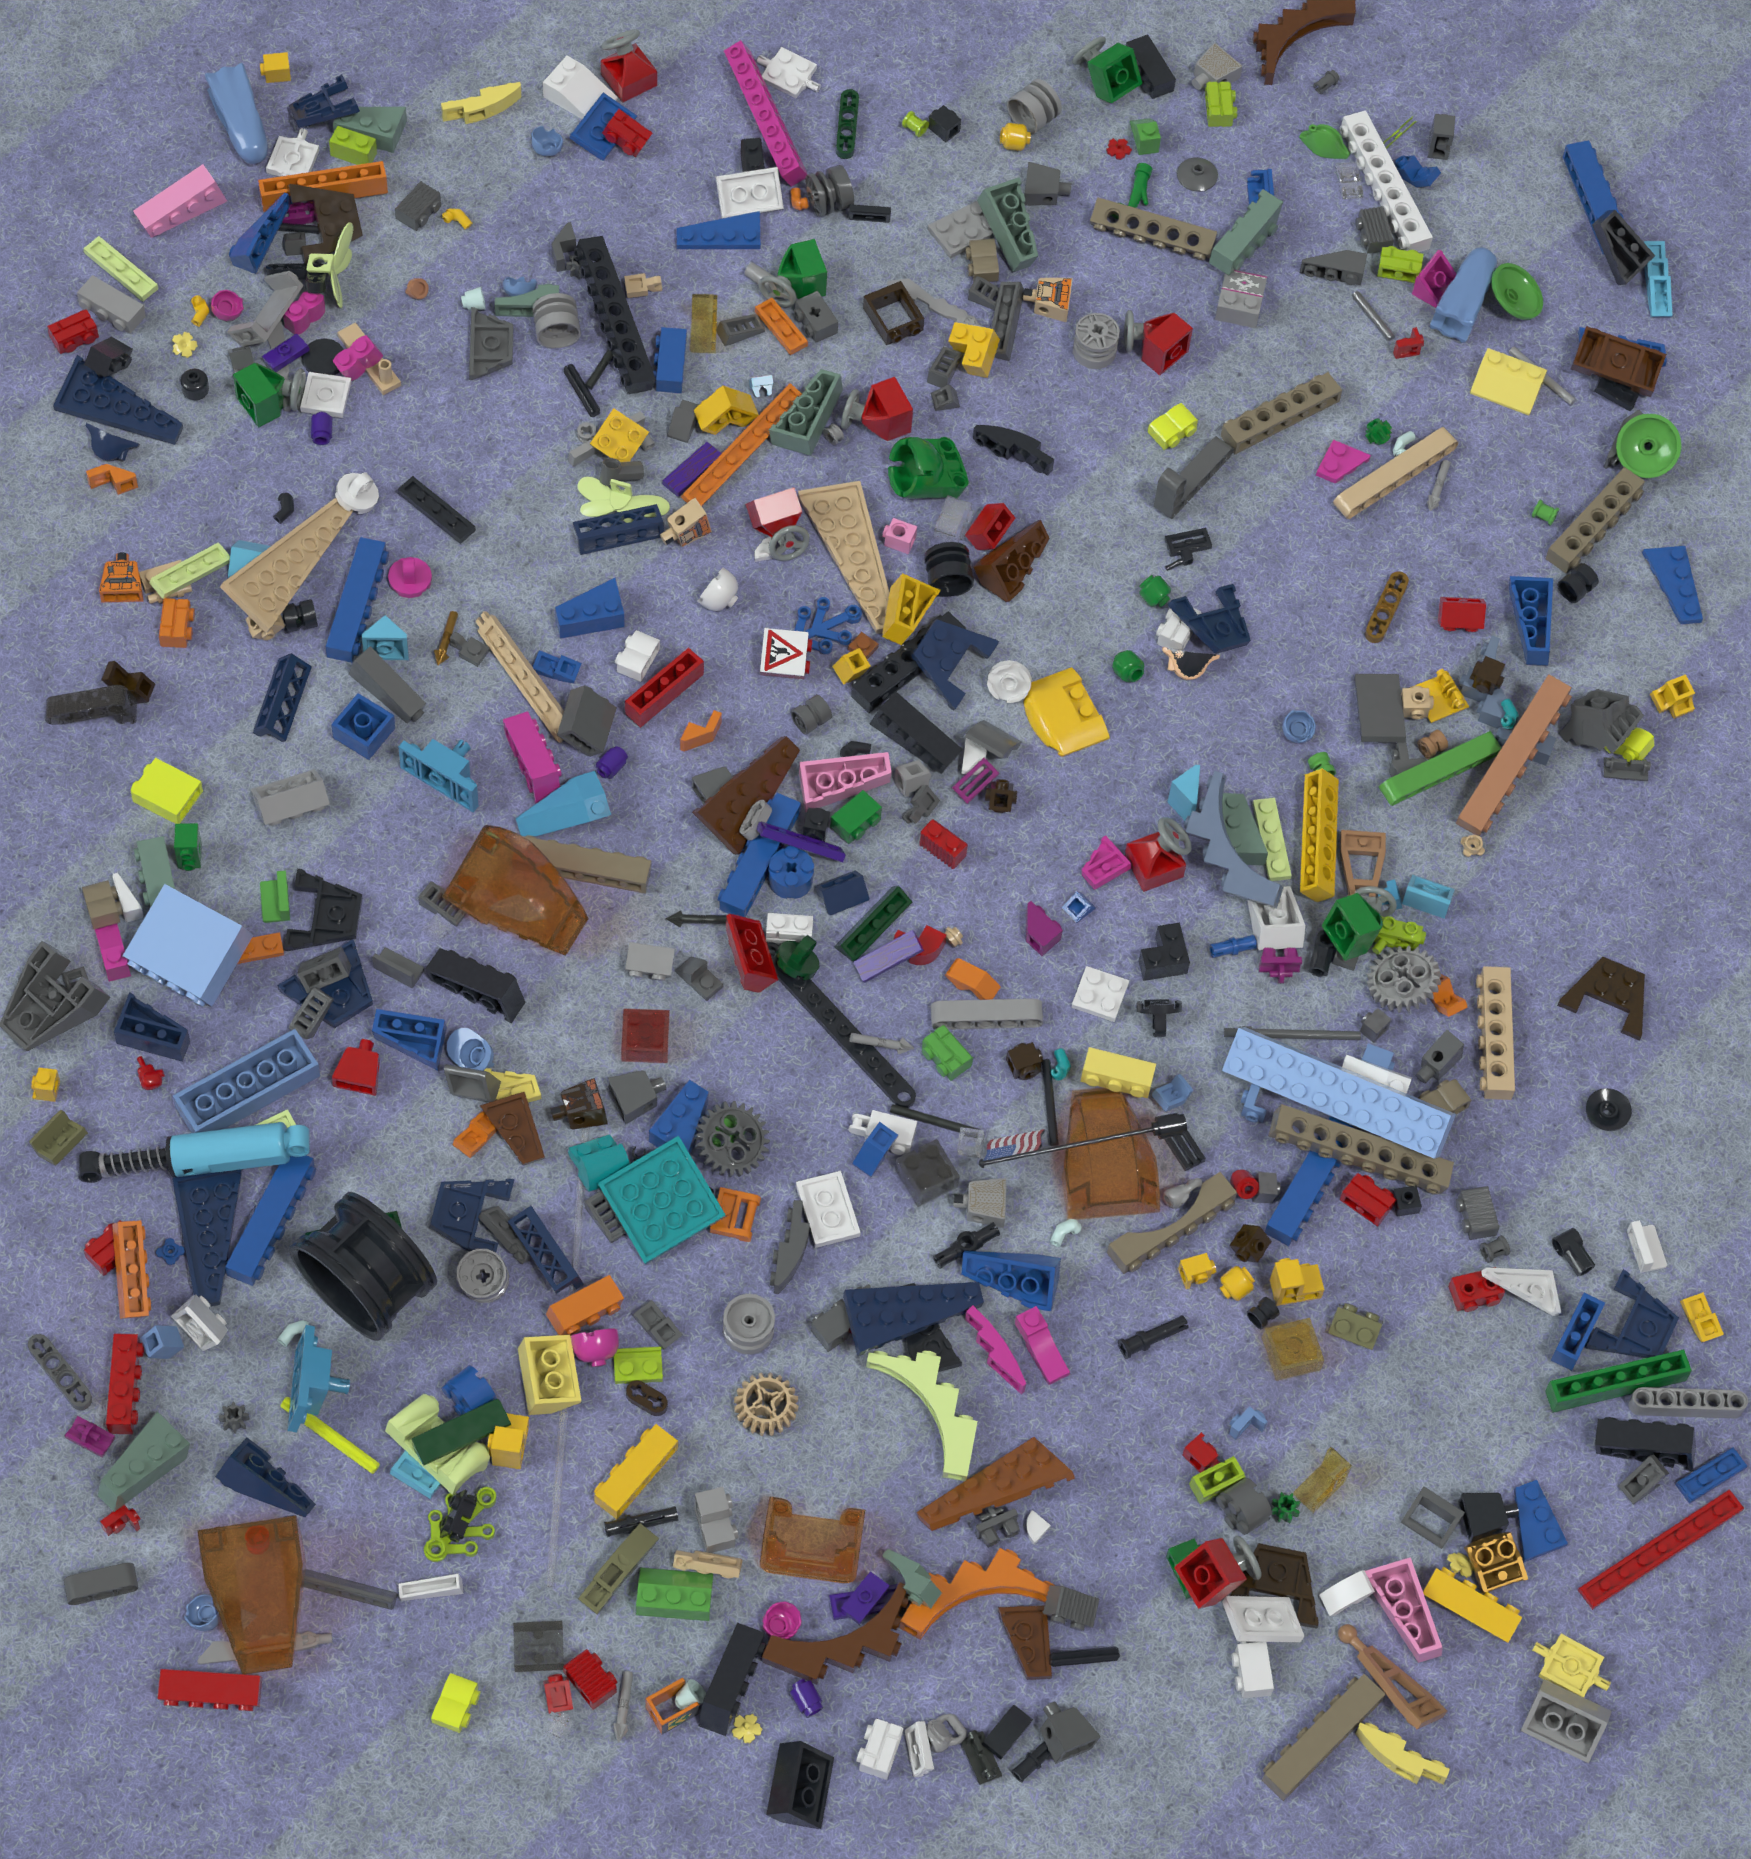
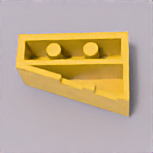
M902 573L890 587L882 637L902 645L913 633L941 590Z

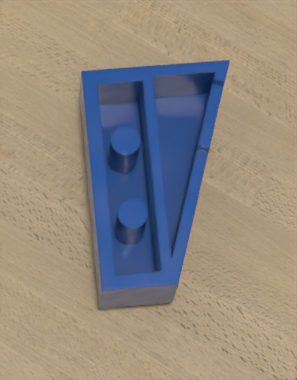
M616 578L555 607L556 624L560 639L625 627L624 610Z
M376 1009L372 1028L374 1039L438 1071L447 1029L445 1020Z
M689 1080L649 1130V1142L658 1148L679 1136L689 1154H691L695 1144L694 1136L698 1134V1130L695 1128L697 1125H701L699 1119L705 1114L709 1092Z

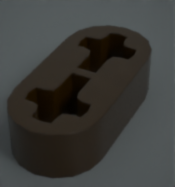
M639 1380L628 1384L626 1397L629 1402L653 1416H661L667 1411L668 1400L664 1394ZM640 1388L643 1396L637 1394L634 1397L632 1389L637 1390ZM649 1399L653 1402L661 1400L662 1408L658 1406L654 1409L653 1403Z

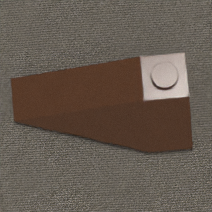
M1037 520L1007 540L973 566L981 585L1005 602H1010L1022 591L1025 585L1022 581L1026 574H1031L1033 560L1041 556L1050 539L1041 520Z

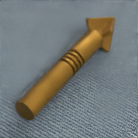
M450 611L439 649L434 650L437 665H440L449 658L446 653L458 617L456 611Z

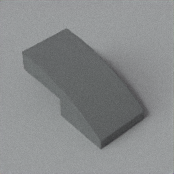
M653 1300L649 1301L632 1315L663 1350L682 1336V1333L671 1319L665 1317Z

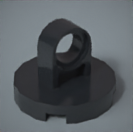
M1169 999L1144 1000V1005L1142 1001H1137L1136 1010L1139 1013L1152 1014V1027L1155 1029L1154 1037H1166V1014L1182 1012V1001L1175 1000V1004H1169Z

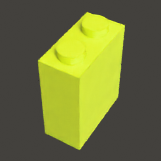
M155 757L151 764L146 765L142 777L139 781L136 780L133 783L130 791L134 803L175 824H180L202 794L203 788L200 780Z

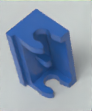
M1272 169L1251 171V176L1259 177L1247 178L1249 205L1252 201L1257 203L1258 194L1262 189L1274 196Z

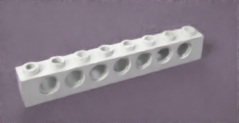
M1365 110L1344 116L1340 126L1341 136L1346 138L1350 153H1354L1358 168L1363 170L1366 184L1370 185L1373 190L1374 199L1379 201L1380 205L1384 207L1390 222V229L1398 237L1399 247L1405 251L1416 250L1417 252L1430 249L1433 237L1368 113Z

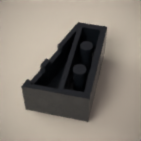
M1607 210L1592 224L1617 285H1626L1655 257L1654 253L1616 210Z

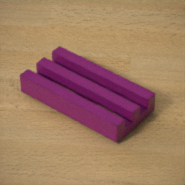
M984 757L952 789L968 804L1000 773ZM985 764L987 768L961 791L959 787ZM991 771L993 774L967 797L965 794Z

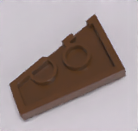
M525 1092L480 1105L523 1166L546 1159Z
M1045 1605L998 1607L997 1611L1026 1679H1051L1052 1668L1049 1661L1048 1616L1043 1614Z

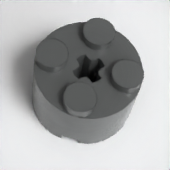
M1243 1478L1216 1497L1218 1505L1227 1515L1225 1522L1231 1529L1237 1528L1243 1535L1250 1533L1270 1520L1271 1517L1269 1516L1272 1515L1267 1498L1263 1492L1259 1494L1256 1492L1254 1487L1257 1485L1249 1478Z

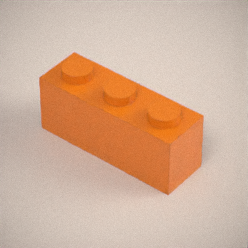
M608 1275L550 1305L546 1316L558 1335L568 1334L572 1336L581 1330L580 1327L586 1324L589 1326L596 1324L600 1321L601 1316L607 1313L610 1316L621 1309L620 1306L624 1297L611 1276Z

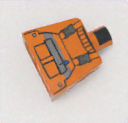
M125 552L117 553L116 561L105 563L99 588L101 603L144 602L138 565L136 561H129V554Z

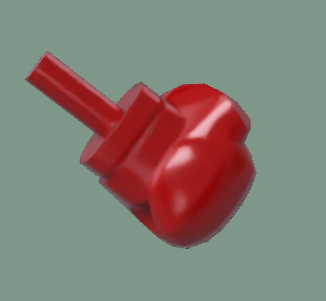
M139 1056L137 1060L141 1067L138 1068L137 1072L142 1088L144 1090H153L162 1086V1078L165 1076L163 1069L155 1070L152 1064L146 1065L143 1057Z

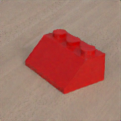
M729 913L726 916V933L734 955V962L741 978V984L744 990L759 993L778 981L761 922Z

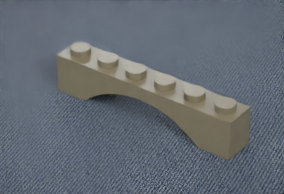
M1219 1172L1202 1183L1194 1205L1177 1222L1152 1232H1127L1109 1244L1107 1254L1123 1274L1128 1271L1134 1272L1142 1266V1262L1146 1259L1153 1260L1161 1253L1160 1250L1166 1246L1171 1248L1180 1240L1179 1238L1184 1234L1189 1236L1198 1229V1225L1205 1222L1207 1224L1211 1222L1219 1211H1227L1235 1204L1237 1192L1224 1175Z

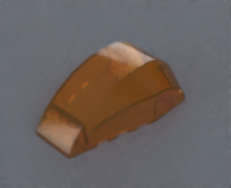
M485 825L442 896L480 923L494 925L498 927V930L512 932L519 935L521 939L535 941L539 943V946L565 956L589 920L582 903L574 891L534 843L516 832L498 826Z
M1104 1087L1072 1090L1066 1144L1143 1129L1122 1092H1113ZM1145 1133L1065 1149L1061 1180L1067 1220L1160 1212L1157 1161Z
M297 1515L263 1518L197 1530L204 1581L219 1613L223 1628L227 1633L242 1674L292 1668L306 1569L305 1551Z

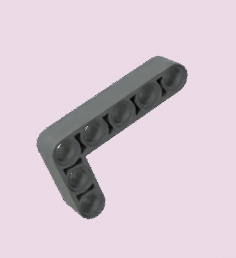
M1215 436L1180 474L1171 468H1167L1158 480L1154 507L1170 519H1173L1226 463V460L1231 457L1234 448Z

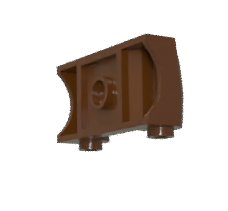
M1586 326L1571 370L1588 376L1594 374L1631 387L1633 392L1651 397L1667 354Z

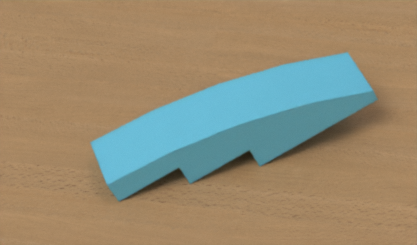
M1644 241L1655 255L1644 267L1651 317H1672L1671 276H1668V258L1665 255V241Z

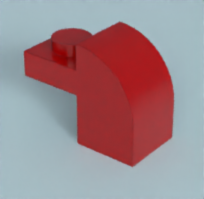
M926 925L919 937L924 951L910 958L909 963L913 965H926L936 960L946 944L947 934ZM897 930L894 939L902 936L905 932Z

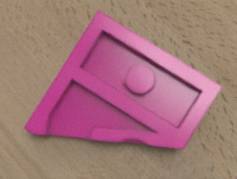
M1333 440L1316 472V476L1336 484L1345 475L1354 472L1358 466L1364 462H1369L1371 455Z
M1105 835L1101 839L1100 846L1097 850H1094L1090 861L1086 862L1081 872L1083 878L1096 890L1130 870L1131 863Z

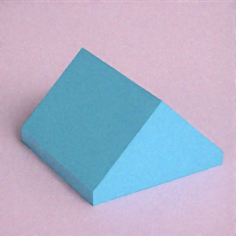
M238 540L231 547L228 578L271 546Z
M386 615L362 634L363 651L371 646L383 660H409L407 634Z
M1194 765L1173 780L1171 784L1168 804L1184 821L1188 815L1191 816L1192 811H1196L1200 765Z
M1412 874L1402 904L1445 919L1455 889Z

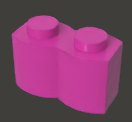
M303 292L298 301L292 302L283 315L285 328L294 335L305 332L310 323L319 320L326 311L324 296L321 293Z
M367 335L356 339L350 348L338 353L333 362L345 377L351 378V381L358 379L365 372L366 368L375 366L382 359L383 354Z

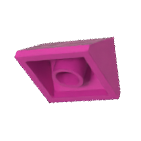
M1441 250L1435 253L1416 277L1412 295L1435 308L1448 285L1456 277V272Z

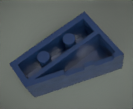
M129 992L114 1030L116 1043L183 1062L190 1044L188 1030L166 1015L163 1016L154 1010L151 1005L143 1003L134 994Z

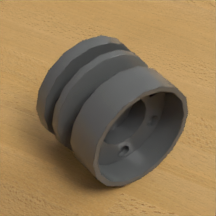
M842 165L827 168L826 176L822 171L806 175L805 183L808 199L817 216H824L826 212L828 214L833 213L834 206L837 210L841 211L849 208L850 204H854L852 184Z

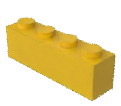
M657 1424L652 1429L647 1428L640 1437L641 1441L636 1447L632 1446L625 1454L626 1459L621 1464L617 1463L610 1471V1477L607 1481L600 1482L594 1490L595 1503L615 1519L622 1515L678 1450V1440Z
M1443 1567L1441 1571L1436 1568L1423 1594L1509 1643L1522 1619L1518 1615L1520 1610L1508 1603L1506 1607L1498 1604L1499 1598L1487 1591L1484 1595L1475 1591L1477 1586L1466 1579L1462 1583L1454 1579L1456 1574Z

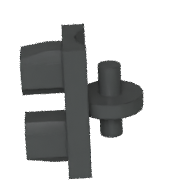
M992 1506L986 1507V1513L979 1516L982 1523L976 1525L977 1531L975 1532L977 1539L981 1538L988 1548L994 1546L1000 1541L996 1531L1002 1528L1008 1538L1019 1534L1018 1513L1015 1508L1004 1513L1002 1507L993 1509Z

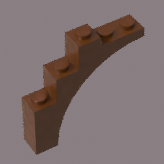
M1306 0V2H1302L1301 10L1283 9L1282 16L1277 19V24L1259 23L1257 32H1253V44H1256V52H1261V61H1264V64L1261 65L1260 76L1264 77V85L1273 84L1275 68L1279 59L1296 40L1322 28L1353 26L1356 14V0Z
M899 1582L893 1596L879 1614L864 1626L847 1635L815 1642L792 1641L771 1635L762 1656V1663L806 1681L811 1680L812 1683L817 1685L819 1678L824 1680L829 1668L828 1665H825L826 1663L854 1673L856 1667L861 1668L865 1658V1654L862 1653L863 1651L890 1662L892 1656L897 1657L902 1645L901 1642H898L899 1634L892 1630H898L902 1619L899 1616L901 1608H907L910 1601L908 1599L910 1595L903 1588L905 1584Z

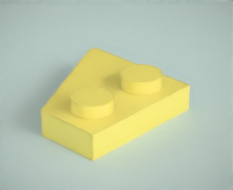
M489 1068L484 1070L490 1072L501 1081L496 1100L521 1092H525L528 1103L541 1099L535 1075L516 1074L510 1071H505V1073L493 1072Z

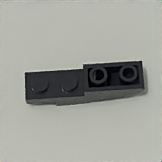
M976 425L974 427L973 439L979 446H985L992 450L996 456L1008 460L1014 455L1017 460L1028 463L1039 473H1044L1048 476L1052 472L1054 458L1040 451V441L1021 432L991 425Z

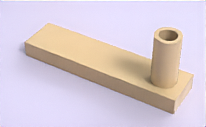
M356 322L337 332L338 337L347 349L350 348L356 339L365 335ZM382 358L375 366L365 370L382 395L401 386V381L392 371L391 362L387 359Z

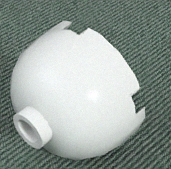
M724 567L697 600L702 606L712 611L723 610L726 606L731 608L738 599L736 596L738 582L733 574Z

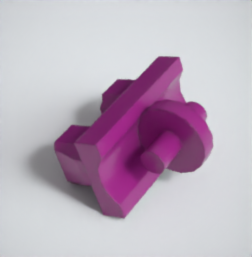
M1264 948L1259 963V972H1269L1270 977L1278 978V984H1284L1285 977H1293V972H1300L1302 957H1298L1296 948L1284 949V957H1276L1274 948Z
M77 1416L72 1427L65 1434V1438L103 1458L115 1440V1435Z

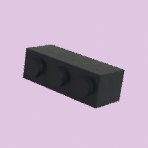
M1147 34L1126 42V46L1134 50L1145 93H1149L1151 98L1154 99L1173 92L1176 78L1149 35Z

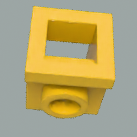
M38 1068V1073L32 1078L31 1087L34 1089L32 1099L56 1102L60 1085V1078L56 1069Z
M1207 1253L1180 1260L1178 1270L1185 1289H1190L1192 1283L1203 1284L1207 1282L1211 1275L1216 1273L1215 1263L1213 1260H1209Z

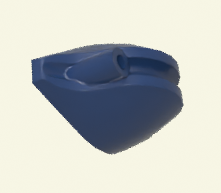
M86 422L85 426L91 434L92 450L102 460L115 461L120 459L125 461L128 451L140 446L139 443L111 435Z

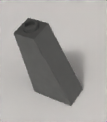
M371 646L354 660L348 675L405 723L408 724L412 719L416 722L425 713L423 709L426 703Z

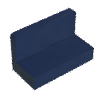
M856 870L815 886L817 894L823 898L827 914L829 915L854 907L870 899L863 875Z

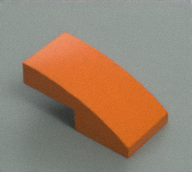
M482 1111L470 1121L469 1127L454 1139L453 1146L471 1158L498 1130L485 1112Z

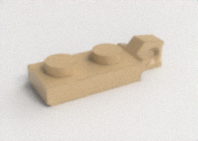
M676 1550L673 1567L683 1571L692 1569L701 1574H720L724 1578H739L743 1560L696 1550L694 1553Z

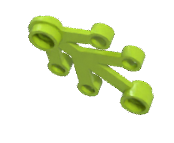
M490 1487L481 1488L477 1493V1505L471 1519L463 1516L461 1519L470 1523L484 1508L493 1507L496 1503V1492ZM449 1493L445 1497V1504L448 1507V1515L451 1510V1508L449 1507L448 1500L454 1496V1494L452 1495L451 1493ZM485 1496L491 1497V1501L488 1503L483 1502L482 1499ZM432 1510L428 1514V1521L431 1524V1539L424 1546L425 1557L432 1562H440L447 1555L465 1554L468 1557H474L478 1553L476 1542L468 1541L465 1544H450L452 1542L450 1535L440 1538V1524L443 1521V1515L439 1510ZM436 1514L440 1516V1519L433 1521L431 1517ZM491 1524L467 1527L464 1537H482L485 1540H490L495 1535V1529ZM489 1528L492 1530V1533L485 1535L483 1531ZM468 1546H474L475 1550L473 1552H468L466 1548ZM434 1547L441 1549L438 1554L432 1553Z

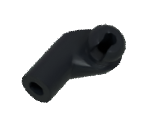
M281 493L278 497L281 509L273 517L280 524L294 512V499L289 493Z

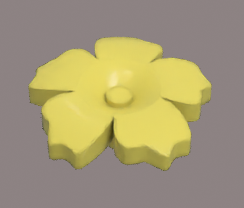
M184 332L183 335H174L172 342L175 344L173 345L172 352L175 355L181 353L182 357H191L192 351H195L196 347H198L197 341H191L193 337L189 332Z
M1458 1552L1457 1554L1453 1553L1447 1556V1560L1451 1562V1571L1455 1574L1460 1571V1574L1466 1578L1472 1575V1563L1465 1555Z
M754 1714L746 1715L745 1719L741 1715L735 1717L734 1726L736 1728L732 1730L733 1737L739 1740L743 1737L744 1743L750 1744L755 1740L754 1735L760 1736L762 1728L759 1723H756L757 1716H754Z

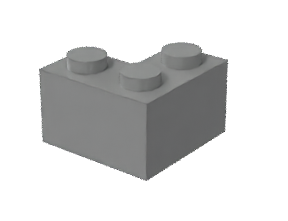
M723 1487L695 1493L694 1510L707 1553L734 1548L735 1539L739 1538L737 1527L735 1524L731 1525L729 1518L732 1516V1500L730 1494H725Z

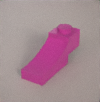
M1037 1306L1017 1315L1015 1325L1025 1340L1026 1348L1048 1385L1070 1375V1371L1053 1341L1048 1324Z

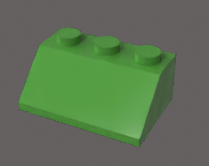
M640 1568L636 1615L709 1621L713 1573L701 1574L689 1571Z

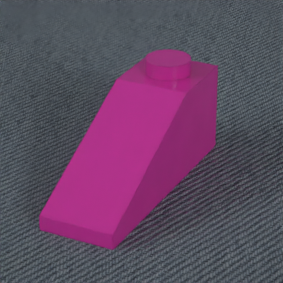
M117 923L95 929L108 981L130 977L131 973L127 964L128 961L123 956L125 950Z

